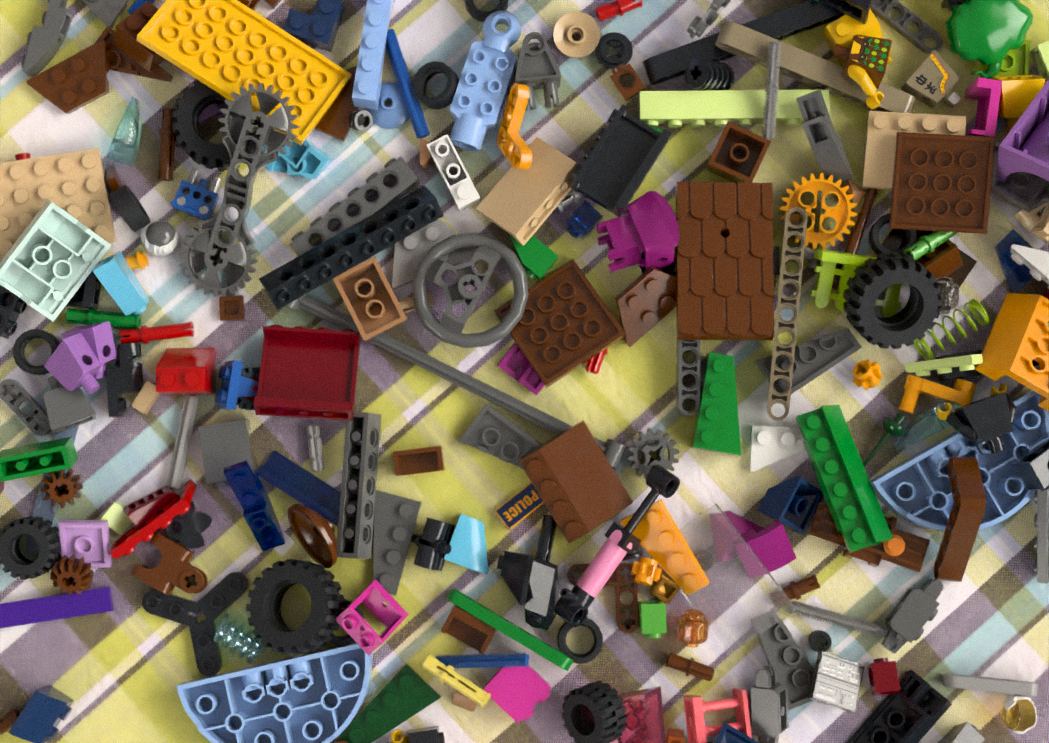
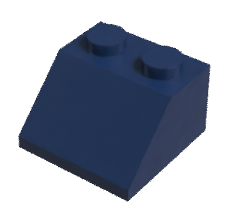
M51 685L37 689L8 733L33 743L51 742L59 731L56 727L60 721H65L72 711L70 706L74 700Z

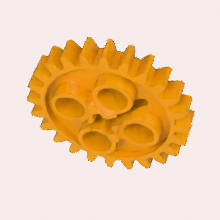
M811 173L809 181L802 176L801 185L794 181L795 190H786L790 197H782V201L787 203V205L779 209L787 214L791 208L799 207L805 210L807 216L811 218L812 225L806 229L805 248L809 243H812L813 250L817 248L818 244H821L825 250L827 242L835 247L834 239L837 238L843 242L844 239L841 234L851 233L846 228L847 225H855L850 220V217L857 216V213L851 211L852 208L857 206V203H850L849 201L854 197V194L846 195L849 186L841 188L842 180L840 179L834 183L833 175H830L828 180H824L823 173L820 174L819 179H815L814 174ZM821 190L823 192L821 209L825 210V214L820 215L819 231L815 233V214L811 213V211L816 209L818 191ZM809 192L814 195L815 199L812 204L804 205L801 202V196L804 193ZM830 194L837 196L838 204L835 207H828L824 202L826 196ZM786 214L781 216L780 220H785ZM794 214L789 220L793 225H798V221L802 216ZM832 218L835 220L836 227L834 230L826 231L823 229L822 222L824 219ZM796 238L795 243L797 244L800 240Z

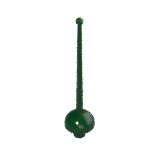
M898 412L893 420L885 417L883 427L886 433L863 462L864 468L890 435L900 436L904 434L905 430L901 427V424L906 417Z

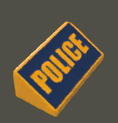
M531 482L496 509L495 512L510 530L544 502Z

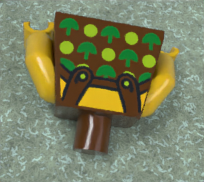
M874 34L854 35L849 47L836 43L832 58L845 61L842 73L860 85L867 95V106L870 109H874L880 106V101L884 98L881 91L876 92V89L880 86L887 64L892 62L890 58L892 54L890 49L892 40L877 38Z

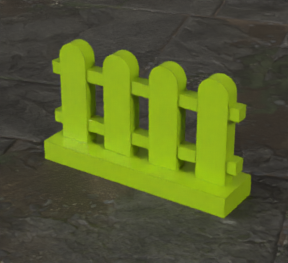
M815 248L813 258L820 260V265H815L814 271L818 272L815 290L810 289L809 294L813 296V304L818 308H825L829 303V299H836V308L844 311L843 303L847 301L843 298L845 289H849V286L846 284L849 277L854 278L856 275L854 270L858 266H865L864 261L869 258L875 260L877 257ZM836 263L843 264L842 269L836 268ZM834 275H840L837 293L831 292ZM898 283L887 287L883 291L882 300H876L875 305L880 306L882 316L886 318L895 315L896 308L901 309L902 303L898 302L901 285H906V283Z

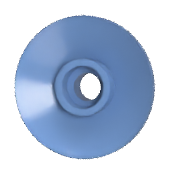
M381 83L378 110L366 108V111L370 112L373 123L385 129L397 128L409 119L404 99L397 83ZM385 101H393L392 106L386 107L384 105Z

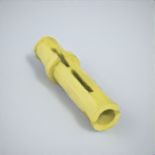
M431 654L424 661L423 669L438 677L439 682L442 684L447 683L480 705V707L483 708L490 699V693H487L453 670L454 667L451 665L446 666Z

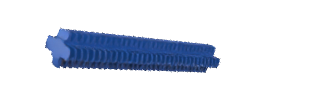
M519 652L518 654L501 653V655L499 653L498 655L497 653L495 655L494 653L492 655L491 653L485 655L484 653V655L475 654V656L474 654H467V656L466 654L464 656L463 654L461 656L460 654L458 656L457 654L456 656L454 654L453 656L451 654L450 656L436 655L437 660L446 666L451 665L455 669L527 667L529 664V654L527 655L525 652L524 654L522 652L521 654Z

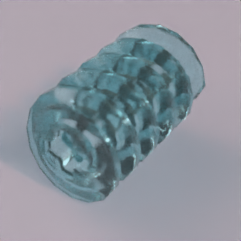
M227 613L215 631L214 642L218 643L223 640L222 647L227 648L231 645L230 652L235 653L239 650L238 657L243 658L247 655L246 662L250 664L259 657L265 646L260 642L261 638L252 637V628L245 633L244 623L238 628L236 627V618L229 623V614Z

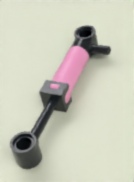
M657 465L648 473L646 484L651 488V491L627 525L623 528L616 522H613L604 535L608 539L570 591L567 588L561 590V598L557 601L554 611L570 626L576 628L586 620L589 606L627 552L632 555L641 540L632 533L657 497L661 495L664 498H669L679 488L680 479L664 467Z

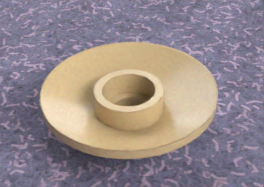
M578 11L569 12L556 22L553 30V39L557 49L562 54L571 58H582L591 54L596 49L600 39V30L597 22L590 15ZM579 34L581 38L575 41L572 39V35Z

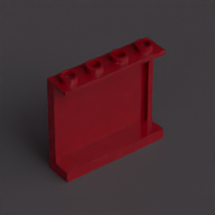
M276 324L263 326L264 340L257 396L254 398L255 414L353 421L360 332H355L351 329H344L342 331L330 330L329 328L307 329L303 326L288 328Z

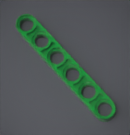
M451 588L446 597L448 601L566 671L569 670L574 661L572 658L460 591Z

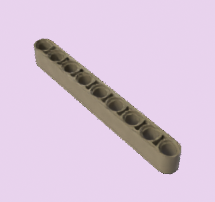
M732 21L723 22L715 45L724 51L766 67L769 66L766 64L769 63L767 62L769 60L767 57H770L767 55L770 54L767 52L770 51L768 49L770 48L768 42H781L779 73L820 90L829 89L830 94L872 111L911 113L916 99L913 95L882 82L879 88L876 89V92L881 91L884 98L880 101L879 107L870 109L866 104L867 95L858 83L842 73L843 66Z
M799 207L791 208L785 218L767 414L774 421L784 420L788 416L790 408L807 229V213ZM794 214L802 216L803 222L799 225H793L789 218ZM791 238H797L800 240L801 245L797 249H791L787 245V241ZM789 261L796 262L799 269L794 273L786 271L785 264ZM786 285H792L796 289V294L792 297L785 296L782 291ZM783 309H791L794 313L793 319L790 321L783 320L780 316V312ZM782 332H787L792 337V341L787 345H783L778 341V336ZM780 356H785L789 359L790 364L785 369H781L776 365V359ZM784 380L787 383V390L783 393L776 392L773 388L774 382ZM779 403L784 406L785 413L783 416L776 417L772 414L771 407L774 404Z

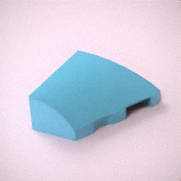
M289 139L293 147L284 146L287 153L283 155L278 151L279 160L268 163L265 168L268 171H278L289 175L317 179L332 161V158L307 139L301 146Z

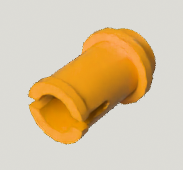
M138 251L136 255L125 258L131 270L138 268L143 270L146 266H149L145 252L141 253Z

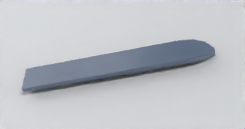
M79 426L53 435L52 440L72 437L73 442H75ZM44 473L42 478L44 476L50 477L49 473ZM42 480L40 487L45 484ZM63 484L58 486L59 491L62 490ZM39 487L32 516L33 518L37 516L43 517V521L49 520L53 524L58 502L52 507V498L44 500L43 495L46 492L40 491ZM27 534V553L29 556H36L40 553L39 543L33 536Z

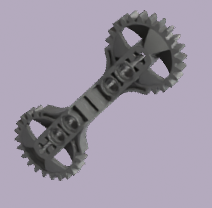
M251 83L249 84V91L244 86L239 87L240 95L236 92L231 93L233 101L225 99V103L229 106L228 109H220L226 116L225 118L218 119V121L225 123V127L220 128L219 131L227 132V135L221 140L230 156V166L226 175L223 201L219 212L214 217L199 223L200 230L197 228L191 229L194 236H185L189 243L181 244V247L186 252L179 254L180 257L185 258V262L179 265L187 267L183 276L191 275L188 283L191 284L196 281L195 290L204 287L205 295L213 290L214 297H217L220 291L225 297L229 294V289L235 294L238 292L237 286L241 289L245 287L243 280L248 282L252 280L248 273L256 272V269L251 267V264L257 263L258 260L251 258V255L255 254L257 250H250V246L255 241L248 231L246 221L251 206L253 185L257 173L263 166L279 160L278 151L284 155L287 153L284 146L293 147L289 139L297 138L298 136L292 132V129L299 128V125L293 123V120L299 118V115L291 114V111L296 106L287 105L290 97L282 99V90L273 93V85H269L267 90H265L264 83H259L256 90L255 85ZM251 93H256L260 111L253 112ZM281 103L282 106L270 115L269 113ZM235 112L237 114L245 116L246 119L231 115V113ZM261 118L264 126L257 129L258 125L254 123V120ZM275 127L287 131V135L274 131L272 128ZM250 132H256V134L261 135V137H258L256 135H250ZM249 140H253L257 145L254 153L248 152L246 148V143ZM241 163L247 164L249 168V173L246 176L239 173L238 168ZM231 207L236 208L238 211V218L236 220L229 217L228 211ZM222 230H227L231 234L229 242H225L221 238ZM192 248H195V249H197V250H199V251H202V252H204V253H201V252H198V251H195V250H191V249H192ZM218 253H220V258L223 259L219 263H217V258L214 257ZM235 264H238V265H241V266H245L246 268L244 269V268L239 267V266H237V265H235ZM207 266L209 269L198 277L196 274ZM225 269L226 287H221L217 271Z

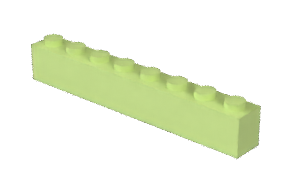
M829 89L821 90L830 115ZM765 90L640 91L638 96V120L652 127H658V124H668L670 128H678L682 124H691V127L696 128L704 127L705 124L725 127L728 121L738 124L740 127H750L752 124L765 123L762 121L765 120L763 115L766 113L763 112L766 110L763 109L766 108L764 107L766 105L764 100L767 98L764 97L767 95L764 94L767 92ZM777 90L776 123H785L787 127L799 126L804 120L796 98L817 90Z

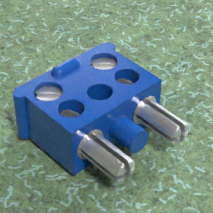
M192 168L187 181L182 180L175 199L170 204L177 211L206 221L211 219L220 198L217 191L222 180L214 177L209 190H207L206 186L209 181L203 178L200 179L198 186L195 185L200 171ZM186 190H190L189 194H184ZM197 194H201L199 199H195ZM212 199L211 203H206V200Z

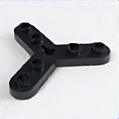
M232 572L198 602L174 594L169 596L155 589L148 591L143 596L142 606L150 614L189 626L197 668L202 675L213 676L223 666L214 620L247 591L249 580L242 572ZM203 610V615L207 617L206 620H201L198 623L197 617L188 615V613H199Z

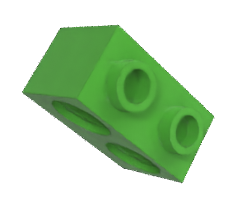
M638 601L639 631L646 638H661V633H667L666 603L663 601Z

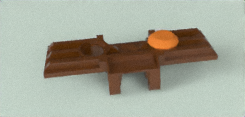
M819 502L809 534L847 547L841 531L838 532L828 505ZM892 516L891 518L885 517L893 537L892 540L849 553L848 549L843 552L844 557L850 559L852 557L868 562V565L873 567L879 566L881 560H885L920 572L930 540L895 528L897 518Z

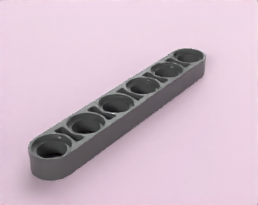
M882 0V3L879 5L871 3L870 9L876 16L923 53L931 54L934 50L938 51L943 43L942 36L898 0ZM891 8L898 9L900 18H890L888 10ZM910 22L915 23L919 28L918 33H909L906 25ZM927 37H933L936 40L937 46L935 48H928L925 45Z

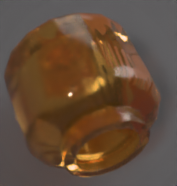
M686 610L678 618L677 638L684 642L685 646L692 648L706 642L709 632V619L700 610Z

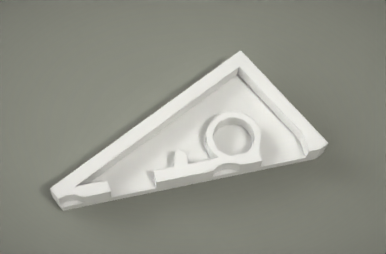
M752 425L749 471L754 472L804 450V438L800 428Z

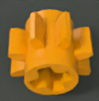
M869 359L860 361L855 365L854 371L851 372L855 377L853 382L858 388L863 386L865 390L876 387L880 382V378L883 377L880 372L881 367L876 361L873 363Z
M641 557L640 562L635 561L633 563L630 574L636 575L635 582L652 586L653 581L658 582L662 569L657 568L658 562L656 560Z

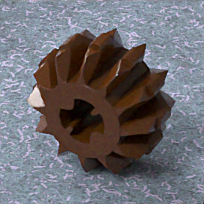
M68 469L67 473H63V470H59L58 474L55 471L49 472L50 477L44 476L42 478L45 484L40 487V491L46 492L43 495L44 500L52 498V507L57 502H60V507L64 508L66 501L70 505H74V498L81 497V493L78 490L83 489V484L78 482L80 480L79 474L72 476L73 469ZM65 484L66 488L59 491L58 486Z
M75 554L70 556V558L64 555L54 563L50 579L53 580V587H60V593L68 591L70 596L74 592L80 595L90 587L94 571L91 570V563H84V556L78 559L75 557Z

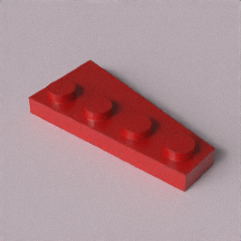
M191 479L184 484L185 488L182 493L177 495L174 492L175 497L141 527L134 525L116 540L110 550V554L115 559L122 555L128 556L136 548L135 545L141 541L143 543L147 542L157 529L166 528L176 515H184L191 508L190 503L197 485Z

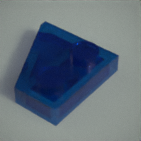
M1012 229L995 246V250L1010 292L1018 293L1033 276L1029 273L1030 269L1025 264L1021 266L1011 258L1010 248L1013 244L1028 248L1033 247Z

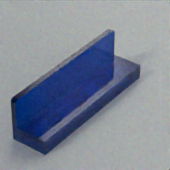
M273 451L266 464L260 466L256 474L300 503L317 511L337 526L339 524L341 492L284 455Z

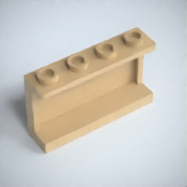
M538 137L528 145L532 151L530 168L528 170L515 169L511 165L507 173L496 183L495 187L482 199L476 208L487 221L491 220L511 234L522 246L529 241L571 191L573 179L570 177L575 168L579 166L577 162Z

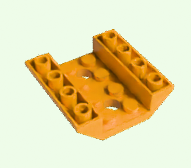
M1007 293L982 350L983 363L977 364L975 370L994 381H997L1003 375L1011 377L1040 394L1041 398L1038 406L1049 412V328L1047 325L1049 323V299L1042 295ZM1032 360L1039 363L1041 370L1034 368Z

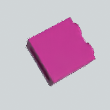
M530 664L527 667H501L483 686V690L491 694L490 698L517 723L522 719L526 722L535 712L532 708L538 701L542 704L551 695L549 691L551 684Z

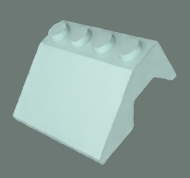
M48 199L0 261V285L54 322L111 247V244Z

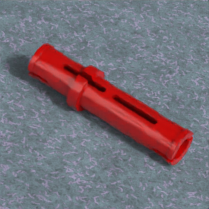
M192 321L155 327L144 325L139 329L120 330V336L126 337L120 338L121 344L139 342L149 344L150 341L194 337V331H192L194 326Z

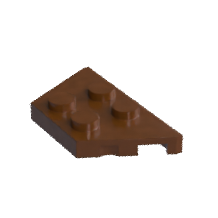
M102 39L26 81L27 84L67 114L109 93V81L107 79L109 62H106L107 40Z
M651 266L615 298L617 309L620 313L621 326L626 333L624 340L629 347L636 343L677 306L675 274L665 273Z

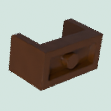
M442 446L393 452L396 476L445 470Z
M454 605L440 632L444 634L446 632L475 648L480 654H484L497 629Z

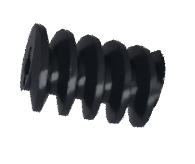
M702 58L691 61L685 70L686 84L695 89L729 90L735 79L733 69L728 64Z

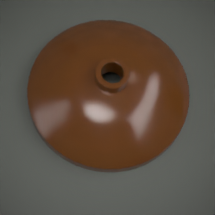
M294 504L289 507V523L304 550L319 565L325 568L334 566L337 561L338 552L332 523L317 511L305 505Z

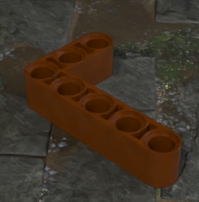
M951 456L948 461V477L954 503L935 560L934 578L940 581L961 582L985 512L986 496L977 459Z

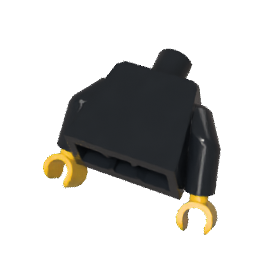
M1001 384L1000 391L996 390L993 385L989 397L954 409L955 412H952L950 403H944V408L947 411L943 412L937 407V417L941 420H946L959 434L974 444L986 441L991 454L1005 450L1001 436L1012 432L1017 408L1006 393V384Z

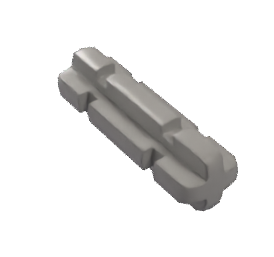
M317 424L308 425L306 430L307 436H309V455L312 458L310 462L311 470L322 471L325 467L324 460L321 458L323 457L322 441L319 438V434H321L320 426Z

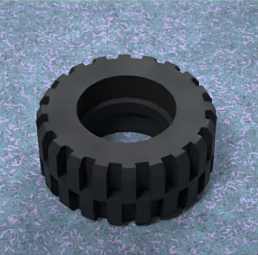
M199 80L193 82L194 86L191 89L186 87L182 91L184 96L177 98L175 102L177 108L172 112V119L174 120V124H172L173 132L181 148L194 162L199 165L202 164L208 169L218 168L219 171L227 170V167L230 166V156L223 143H209L203 139L197 126L198 118L206 107L214 103H225L227 98ZM260 119L254 120V123L258 125L257 129L264 126ZM250 132V135H256L258 137H261V135H257L256 132ZM249 140L246 143V148L248 152L254 153L257 145L253 140Z
M891 252L889 257L885 253L878 254L876 256L877 259L872 260L869 258L864 261L865 266L862 268L858 266L854 270L856 273L854 278L849 277L846 283L849 289H845L843 298L847 302L843 303V307L847 313L848 321L867 342L872 345L877 344L880 348L884 349L889 348V345L893 349H900L902 344L910 346L914 344L913 340L917 338L921 340L926 336L924 332L934 327L933 320L934 318L938 319L941 312L938 309V306L942 305V297L939 295L941 289L933 274L911 256L906 254L901 256L896 252ZM898 283L909 284L910 296L908 302L899 313L887 318L875 317V302L883 290Z
M286 559L285 562L278 561L273 563V568L266 567L261 572L262 578L256 577L253 585H255L254 590H249L248 597L251 598L250 604H246V611L250 612L251 617L247 618L249 626L255 627L252 631L255 637L262 638L261 643L265 647H271L272 651L279 653L306 654L323 648L324 642H330L335 637L332 632L340 629V625L335 619L344 610L341 609V603L345 602L344 595H340L338 592L341 590L339 582L333 581L335 576L330 571H326L325 567L303 560ZM295 584H302L311 598V612L303 626L297 630H291L283 621L281 602L284 594L290 587Z

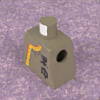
M936 50L927 57L900 88L931 108L941 99L953 108L961 99V96L951 89L959 80L958 76Z

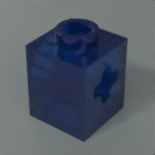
M585 200L566 220V226L568 227L566 230L575 239L579 237L584 240L596 227V224L601 222L603 216Z

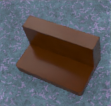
M949 239L934 248L935 250L932 253L925 254L917 259L919 263L933 274L937 283L963 266L957 245Z

